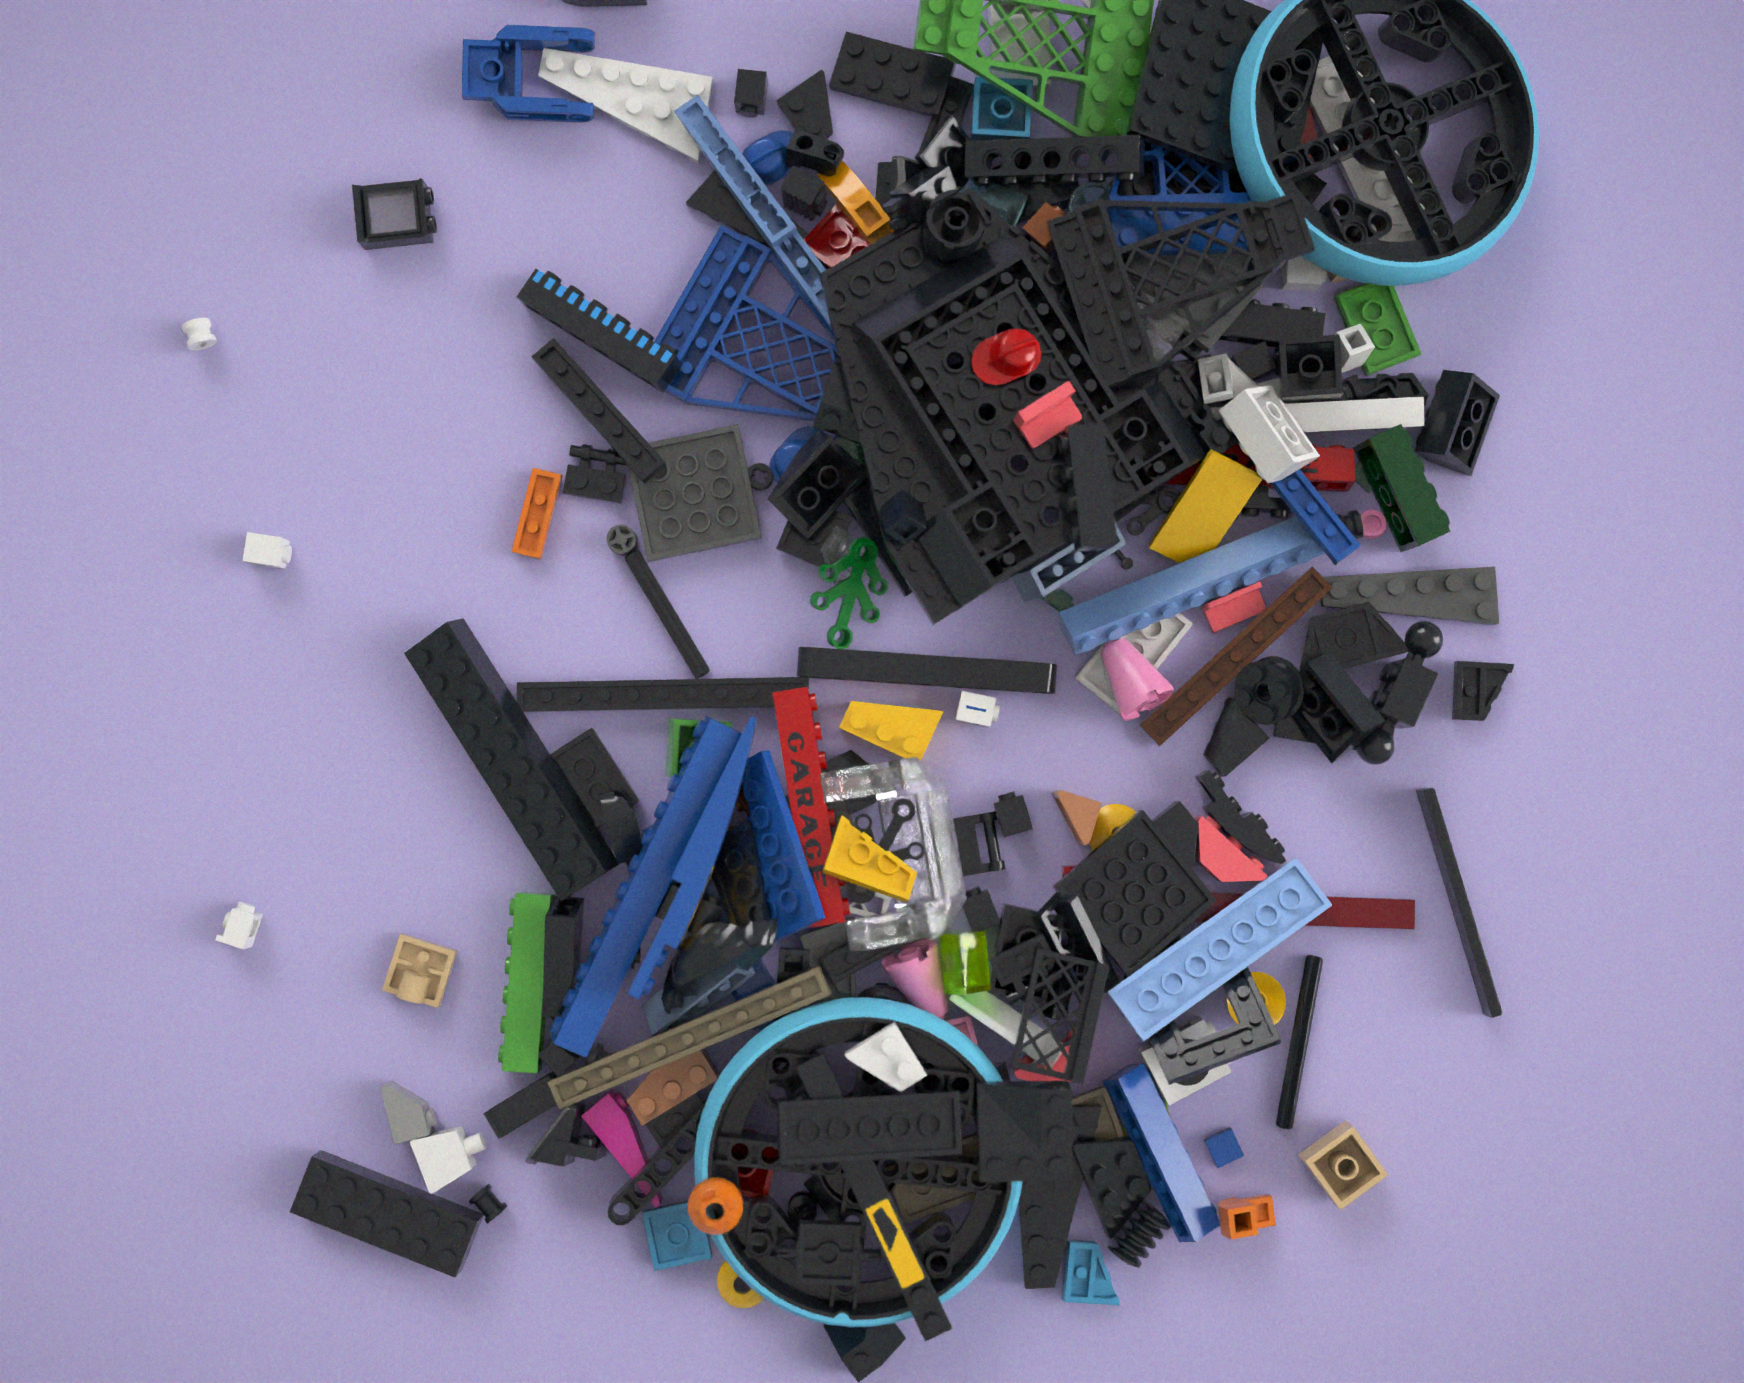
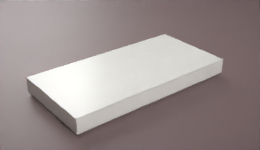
M1177 613L1171 618H1165L1150 624L1144 629H1138L1123 635L1119 639L1126 638L1158 669L1193 623L1182 614ZM1102 644L1075 679L1120 714L1101 656V651L1104 649Z

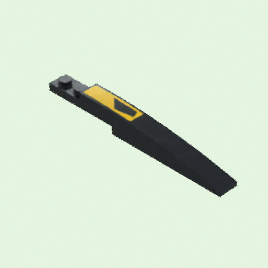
M824 1053L796 1065L810 1099L845 1098ZM875 1161L840 1162L925 1342L953 1329Z

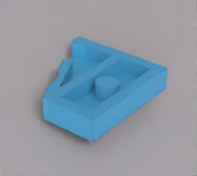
M1067 1240L1061 1299L1064 1302L1119 1305L1120 1301L1115 1294L1110 1280L1111 1276L1104 1264L1099 1244L1095 1241Z

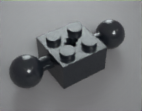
M1419 621L1408 628L1404 639L1409 650L1406 658L1392 661L1390 665L1386 664L1379 676V680L1382 681L1378 691L1374 690L1369 697V701L1385 721L1356 746L1359 757L1368 764L1379 765L1391 758L1395 749L1394 740L1391 736L1393 728L1403 729L1415 726L1438 676L1437 672L1422 666L1425 658L1436 655L1443 645V634L1439 627L1432 622Z

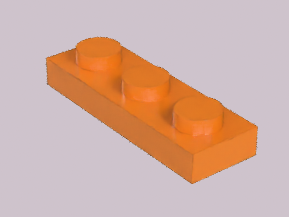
M532 468L512 553L542 559L563 477L561 474Z

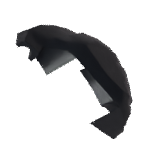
M777 919L754 920L746 927L722 922L702 925L693 935L685 939L677 950L664 981L661 1000L665 1012L670 1014L672 1008H682L683 997L698 996L682 985L729 961L748 971L773 947L777 934Z

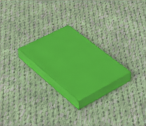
M1365 283L1333 297L1345 327L1349 328L1361 324L1375 346L1362 366L1366 377L1421 355L1394 286Z

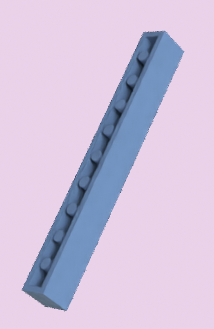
M1295 516L1058 612L1061 631L1074 654L1077 655L1084 651H1090L1108 641L1117 640L1123 635L1138 629H1144L1150 624L1165 618H1171L1177 613L1192 607H1198L1204 602L1219 596H1225L1231 591L1252 585L1258 580L1271 575H1277L1285 569L1298 564H1304L1312 558L1325 554V552Z

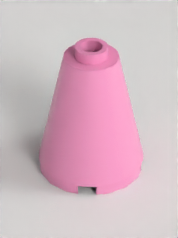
M1126 638L1111 640L1103 644L1104 649L1101 651V656L1120 715L1124 721L1140 717L1139 712L1146 709L1151 711L1173 695L1172 692L1175 691L1173 686Z
M930 938L915 940L902 946V952L894 956L893 952L886 955L882 960L883 968L909 1004L932 1013L943 1020L949 1008L937 941L934 939L931 943Z

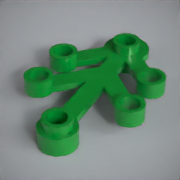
M860 537L854 540L850 546L849 554L832 565L829 563L822 564L818 570L820 579L826 582L835 581L839 573L852 566L850 576L824 593L817 591L810 597L811 606L823 611L829 607L831 602L844 595L836 623L827 631L828 643L837 649H845L852 642L853 634L847 626L856 598L861 606L860 617L862 620L868 623H875L880 617L879 609L873 605L861 580L864 569L870 578L868 588L871 593L880 596L888 590V583L882 578L874 562L878 555L876 544L867 537ZM864 547V554L859 556L861 548ZM831 568V575L826 578L825 572ZM880 581L881 587L876 591L875 586ZM822 596L823 602L818 606L817 600ZM872 609V616L867 618L868 611ZM839 631V638L834 640L835 634Z

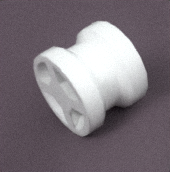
M197 318L181 325L182 332L188 337L186 344L189 350H202L217 343L216 336L210 331L212 326L210 319Z

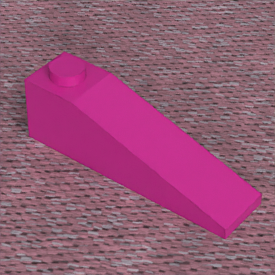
M611 1089L590 1106L581 1117L628 1175L633 1178L646 1164L648 1157L632 1114L627 1108L629 1104L626 1097L621 1092L615 1093ZM642 1180L636 1183L645 1195L650 1192L651 1186L648 1182ZM659 1191L650 1201L655 1208L663 1200L661 1192Z

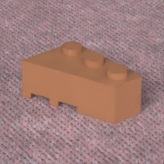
M704 1048L652 1070L627 1099V1102L641 1126L716 1081L720 1076V1072Z

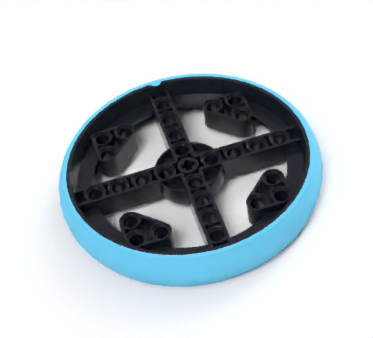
M1284 0L1263 20L1252 36L1240 60L1234 78L1230 103L1231 143L1241 180L1251 201L1267 202L1296 191L1315 246L1314 252L1302 255V257L1340 277L1362 283L1403 286L1424 283L1463 269L1493 247L1509 229L1519 214L1530 190L1535 174L1539 148L1538 115L1533 91L1519 56L1507 37L1495 22L1470 0ZM1355 15H1390L1378 29V36L1383 44L1426 63L1434 61L1451 46L1461 55L1473 73L1419 96H1416L1409 89L1399 84L1386 82ZM1318 30L1350 98V102L1344 112L1340 129L1280 153L1275 134L1274 120L1280 123L1287 122L1302 108L1317 64L1316 57L1311 51L1307 49L1294 50L1307 36ZM1270 74L1273 75V76L1276 78L1277 81H1275L1274 79H1272V77L1270 76ZM1283 101L1289 105V108L1284 105ZM1487 101L1493 123V132H1483L1466 145L1452 185V193L1456 200L1461 203L1476 201L1468 212L1453 224L1420 152L1426 143L1429 125ZM1333 144L1338 147L1339 151L1334 148ZM1308 154L1314 158V161L1308 157ZM1353 157L1367 168L1384 171L1416 240L1405 242L1381 241L1379 239L1392 229V219L1387 212L1343 193L1336 194L1321 206L1318 211L1304 197L1294 182ZM1283 164L1289 168L1290 172L1284 169ZM1333 207L1338 210L1340 215L1335 213ZM1371 224H1373V225L1375 226L1377 232H1376L1375 230H1373V228L1371 227ZM1346 234L1351 237L1352 242L1347 239Z
M863 997L829 1000L806 1006L785 1015L760 1031L737 1052L720 1074L709 1094L697 1131L694 1152L695 1183L697 1185L709 1178H723L732 1182L742 1195L738 1177V1166L815 1174L823 1189L832 1198L840 1202L838 1221L844 1222L849 1216H857L860 1219V1241L864 1249L867 1219L857 1198L848 1194L851 1185L840 1162L833 1164L816 1163L780 1166L778 1154L772 1158L765 1157L762 1154V1150L769 1146L775 1147L778 1150L777 1135L742 1132L748 1113L762 1090L764 1089L766 1105L777 1110L776 1101H793L806 1091L796 1065L819 1055L820 1053L815 1050L845 1042L861 1043L893 1022L896 1023L913 1053L929 1062L921 1065L926 1074L933 1073L938 1076L937 1082L930 1086L922 1083L923 1078L919 1080L917 1085L921 1093L959 1091L960 1107L964 1109L961 1115V1129L967 1126L971 1114L977 1129V1082H998L1003 1080L983 1051L965 1034L932 1013L912 1005L887 999ZM778 1057H785L789 1061V1065L784 1069H777L772 1063ZM857 1065L853 1097L883 1095L884 1081L878 1077L873 1079L865 1078L862 1075L864 1069ZM957 1077H965L967 1079V1084L961 1089L954 1088L952 1083ZM774 1087H781L786 1093L782 1098L775 1099L770 1096L769 1091ZM737 1143H742L748 1147V1151L739 1155L733 1152L732 1147ZM941 1155L894 1158L892 1160L897 1162V1166L889 1171L881 1167L883 1162L889 1159L874 1160L890 1194L898 1184L976 1192L970 1210L957 1231H955L952 1219L947 1214L936 1213L909 1233L942 1304L970 1284L999 1249L1016 1213L1022 1182H980V1180L972 1179L971 1174L977 1170V1157ZM916 1163L927 1165L926 1170L921 1174L911 1171ZM947 1166L956 1168L955 1174L950 1177L941 1175V1172ZM759 1194L751 1200L749 1212L743 1199L742 1216L734 1228L720 1235H711L722 1256L735 1273L755 1292L787 1312L808 1320L846 1327L878 1326L913 1318L894 1277L860 1281L861 1266L858 1271L857 1286L796 1284L797 1266L792 1263L795 1261V1258H776L777 1244L781 1245L786 1239L797 1241L799 1230L770 1195ZM711 1203L706 1208V1214L711 1219H719L724 1214V1208L719 1203ZM760 1206H766L771 1212L769 1215L761 1217L755 1213V1210ZM945 1225L949 1228L946 1234L939 1236L934 1233L936 1227ZM756 1236H763L767 1239V1242L762 1246H756L751 1240ZM935 1255L945 1257L943 1263L939 1265L932 1264L930 1260Z

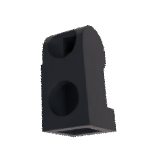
M795 129L786 147V167L792 168L794 165L798 168L803 166L816 170L824 176H833L836 174L845 152L839 144Z

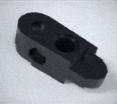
M621 790L601 793L599 797L617 864L626 862L628 867L632 857L635 854L639 855L643 847L633 806H629L628 798L625 792Z

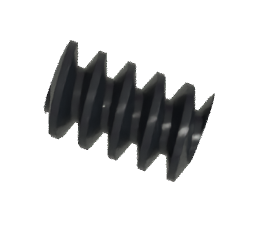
M1143 1200L1147 1210L1136 1209L1140 1219L1137 1220L1132 1217L1128 1219L1133 1228L1129 1229L1124 1226L1121 1228L1126 1237H1114L1118 1247L1107 1246L1120 1260L1137 1268H1140L1142 1265L1138 1256L1143 1258L1149 1256L1145 1246L1151 1249L1156 1247L1152 1237L1162 1239L1164 1235L1160 1228L1169 1230L1171 1227L1166 1217L1146 1200Z

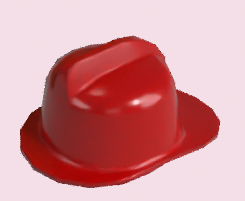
M1018 328L1007 330L978 344L972 355V368L976 376L986 384H1005L1035 370L1040 363L1041 349L1036 338L1028 331Z

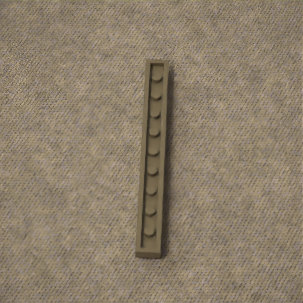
M817 966L553 1078L547 1083L560 1110L827 997L831 994V991L820 966Z

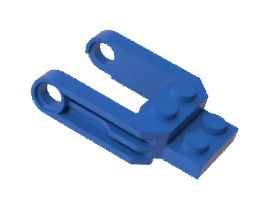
M506 25L496 34L493 40L463 39L462 99L492 101L493 105L507 120L581 123L592 121L594 118V104L592 102L589 104L567 101V98L522 97V50L543 51V48L565 52H589L595 49L594 31L576 27Z

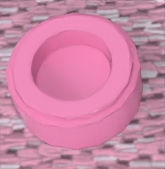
M1367 510L1360 514L1363 524V538L1375 539L1385 532L1387 522L1380 511Z

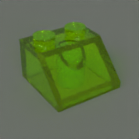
M986 930L941 931L939 936L944 993L966 995L991 990Z

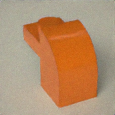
M1264 1194L1241 1199L1231 1197L1218 1202L1221 1235L1233 1240L1259 1235V1228L1276 1226L1271 1195Z

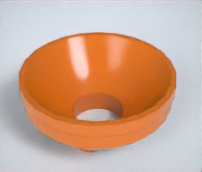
M709 1178L703 1180L693 1188L689 1195L688 1213L690 1220L695 1227L704 1233L711 1235L726 1233L734 1228L742 1216V1195L739 1189L726 1179ZM709 1204H721L724 1208L723 1216L719 1219L709 1218L706 1214V1208Z

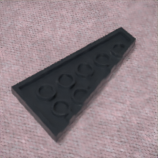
M1101 1104L1072 1106V1119L1076 1120L1081 1127L1076 1138L1079 1142L1093 1141L1102 1108ZM1073 1153L1072 1181L1022 1182L1019 1197V1215L1025 1289L1055 1287L1083 1181Z

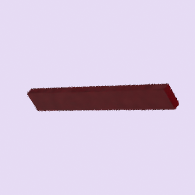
M1211 892L1217 901L1193 922L1208 921L1243 896L1244 893ZM1326 896L1332 906L1306 924V926L1415 929V900Z

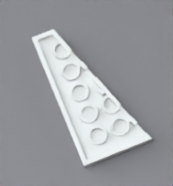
M543 48L538 74L540 80L586 103L591 104L592 102L594 109L605 112L611 118L649 138L652 137L665 144L669 149L675 152L678 151L699 164L701 150L674 110L696 95H699L709 109L714 82L713 77Z

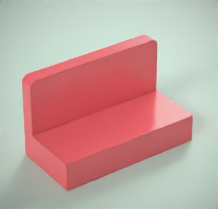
M1069 381L1019 411L1014 417L1013 421L1032 449L1037 448L1061 433L1068 425H1073L1082 419L1081 413L1070 398L1075 390Z
M1257 582L1203 605L1201 609L1211 632H1217L1262 613L1266 606L1259 592V588L1262 587L1261 583Z

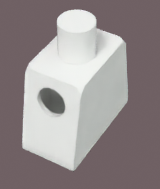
M462 1126L435 1131L429 1136L409 1141L430 1194L470 1171L477 1165L473 1154L487 1149L485 1138L481 1132L466 1137Z

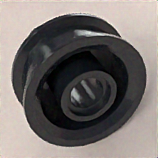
M1264 657L1246 665L1237 675L1235 681V701L1241 711L1250 720L1258 724L1271 725L1291 717L1300 709L1304 701L1305 686L1302 676L1291 662L1282 657Z

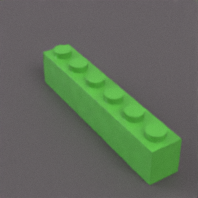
M515 893V898L510 900L509 915L513 916V927L508 928L507 945H511V955L506 957L505 974H509L508 986H504L502 996L503 1004H507L506 1016H502L500 1023V1032L505 1034L504 1045H500L498 1051V1063H502V1071L538 1073L542 1070L543 1060L538 1054L544 1049L546 1016H542L545 915L555 898V894Z

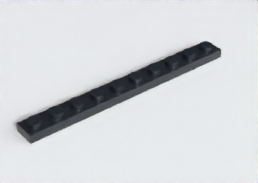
M809 677L517 682V703L523 712L775 707L772 692L808 687L809 689Z

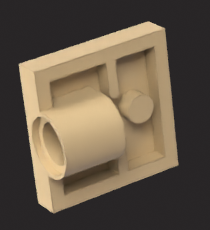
M403 933L400 934L382 991L395 994L396 997L408 1002L423 1003L439 1008L458 950Z

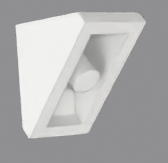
M1227 353L1198 359L1204 404L1234 399L1244 389L1259 387L1228 358Z

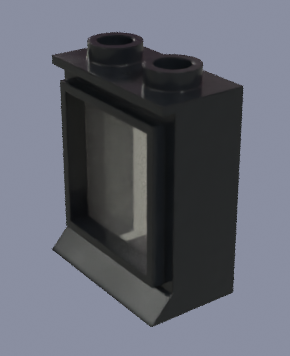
M422 178L412 181L365 186L352 184L357 242L365 250L434 243L433 233H437V223L435 216H431L430 205H434V194L432 187H428Z

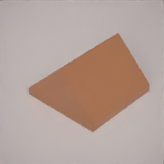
M1063 790L1053 791L1052 795L1077 843L1083 846L1089 844L1102 803Z

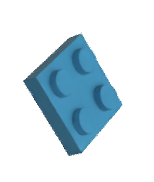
M688 1200L642 1211L654 1271L712 1258L713 1254L708 1234L700 1231L690 1220Z

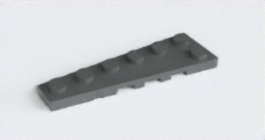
M1495 566L1323 577L1333 588L1320 599L1321 607L1343 609L1370 602L1379 613L1384 614L1391 613L1490 625L1499 624Z

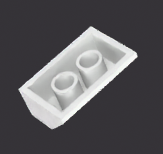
M1271 385L1244 389L1219 410L1223 416L1225 426L1234 432L1240 441V448L1246 455L1251 457L1256 465L1257 473L1268 483L1282 480L1320 457Z

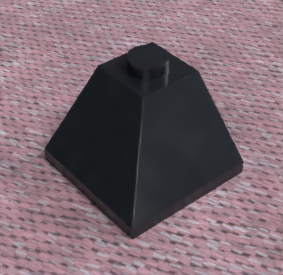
M896 1323L869 1327H846L824 1324V1328L839 1357L858 1383L883 1365L906 1339Z

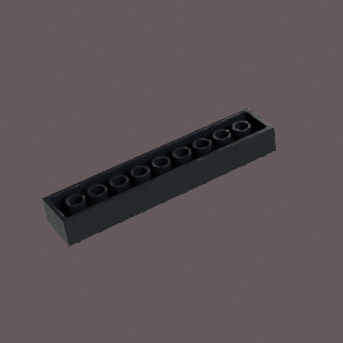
M464 618L444 623L404 653L561 901L574 895L619 865L617 864L616 857Z

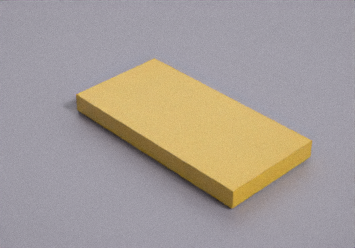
M1210 449L1148 543L1149 548L1178 563L1216 549L1262 481V478L1257 472Z

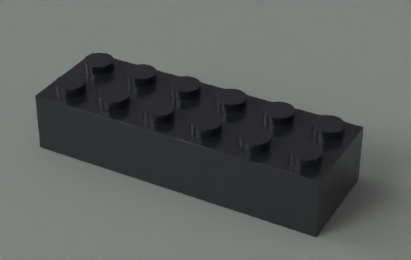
M323 1150L311 1156L290 1209L292 1214L454 1278L464 1267L484 1216L478 1211L430 1194L427 1191Z

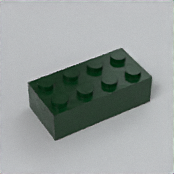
M1401 424L1363 441L1353 447L1358 461L1362 465V470L1368 483L1372 487L1374 496L1386 518L1400 552H1404L1451 531L1448 527L1450 524L1446 512L1440 509L1436 501L1437 492L1434 486L1428 483L1424 475L1425 467L1423 461L1419 456L1415 455L1412 449L1411 435L1406 429H1403Z

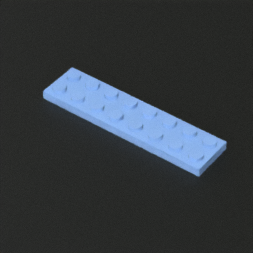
M1294 858L1106 994L1141 1042H1144L1327 910L1332 904L1299 860Z

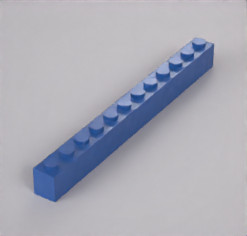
M708 716L705 717L704 721L699 720L693 731V736L696 738L691 748L686 747L680 758L682 767L678 775H672L667 785L668 796L665 802L661 800L654 812L656 820L652 829L648 827L641 839L643 847L639 855L635 854L629 863L628 871H630L626 882L622 881L616 890L615 898H617L613 909L608 908L603 917L602 925H604L600 936L595 935L590 944L589 952H591L587 963H581L576 973L578 982L574 990L569 989L565 995L562 1004L565 1006L561 1017L556 1016L552 1022L549 1033L552 1034L553 1044L587 1057L672 881L671 877L742 735L738 730Z

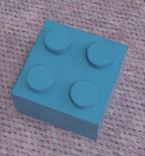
M975 77L971 141L1030 139L1032 109L981 77ZM999 78L1032 99L1033 80Z

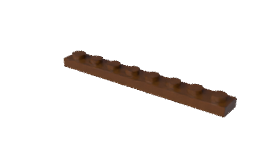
M1312 566L1144 720L1140 727L1160 747L1232 681L1243 667L1256 659L1333 587Z

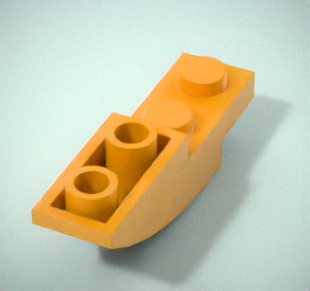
M841 161L835 175L824 176L820 173L817 174L818 179L824 181V187L843 210V213L854 223L860 234L870 244L894 232L889 225L891 219L884 213L883 208L865 185L843 161Z

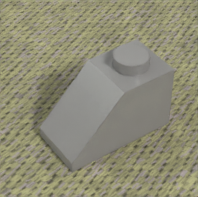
M394 1081L380 1086L394 1145L429 1136L435 1131L434 1126H437L436 1113L433 1108L430 1109L429 1103Z

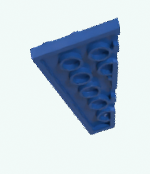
M766 750L760 751L748 758L743 777L744 798L749 803L750 817H747L746 821H751L769 918L777 919L775 943L826 917L770 751Z

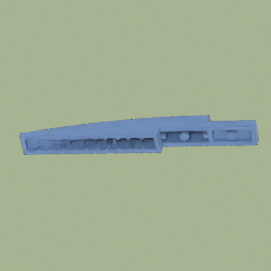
M696 95L674 110L675 114L808 301L813 303L832 329L819 278L820 273L826 271V269L797 232L794 223L699 95Z

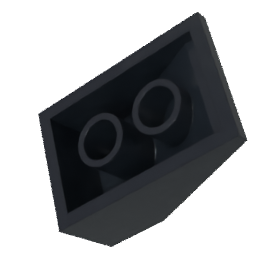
M1030 155L1024 156L1021 159L1020 169L1023 170L1030 166ZM1053 155L1049 159L1048 167L1050 169L1059 165L1060 155ZM1002 164L992 168V170L999 169L1002 166ZM1078 178L1077 183H1060L1059 179H1048L1047 184L1030 183L1031 180H1020L1018 185H1004L1002 180L991 181L989 186H984L989 204L1010 225L1030 220L1045 202L1052 207L1056 205L1063 210L1079 205L1083 195Z
M817 430L798 450L769 495L768 500L806 539H809L868 475L830 435Z

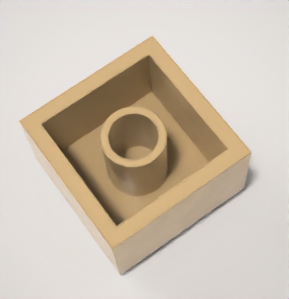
M1347 1121L1340 1123L1298 1154L1325 1194L1340 1210L1388 1176L1356 1129Z

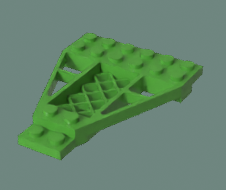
M919 0L913 50L939 54L955 64L964 66L1065 130L1072 137L1126 135L1148 46L1154 0H1091L1090 8L1063 4L1059 0H985L989 2L984 6L983 0ZM999 3L1017 7L1006 15ZM990 5L993 6L1001 18L992 27L989 26L982 16V12ZM1027 8L1044 12L1034 19ZM1018 10L1021 11L1029 23L1019 32L1009 19ZM1055 13L1072 17L1062 24ZM1046 15L1049 16L1057 28L1047 37L1037 24ZM1083 18L1088 19V24L1085 23ZM1074 20L1084 33L1075 41L1072 40L1065 29ZM1004 22L1013 37L1002 45L993 30ZM981 25L985 32L979 36V29ZM1031 27L1040 39V42L1032 49L1028 47L1021 37ZM1057 33L1061 34L1068 45L1059 54H1057L1049 42ZM988 35L997 50L986 58L977 44ZM1085 39L1084 53L1082 55L1076 45ZM1016 40L1025 54L1014 62L1005 48ZM1042 45H1044L1053 58L1043 67L1033 54ZM1070 50L1080 63L1071 71L1068 70L1061 60V57ZM1000 53L1006 62L991 59ZM1028 57L1034 67L1021 65L1020 63ZM1053 63H1056L1061 71L1050 70L1047 68L1050 67ZM1081 68V75L1074 74ZM989 69L1037 77L1036 100L1034 101L990 73ZM1047 79L1079 84L1074 125L1043 106Z

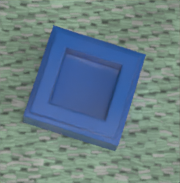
M1230 1127L1204 1139L1217 1168L1244 1156Z

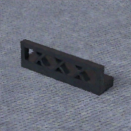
M1056 892L1035 914V917L1053 952L1073 957L1074 954H1077L1078 958L1110 965L1104 992L1107 993L1117 986L1120 981L1078 896ZM1053 910L1056 912L1055 926H1051L1047 918ZM1062 931L1066 932L1068 936L1066 949H1063L1061 946ZM1060 960L1063 966H1066L1070 963L1067 961ZM1078 965L1077 972L1072 967L1066 970L1075 985L1085 979L1087 966ZM1083 985L1077 988L1080 994L1082 992Z

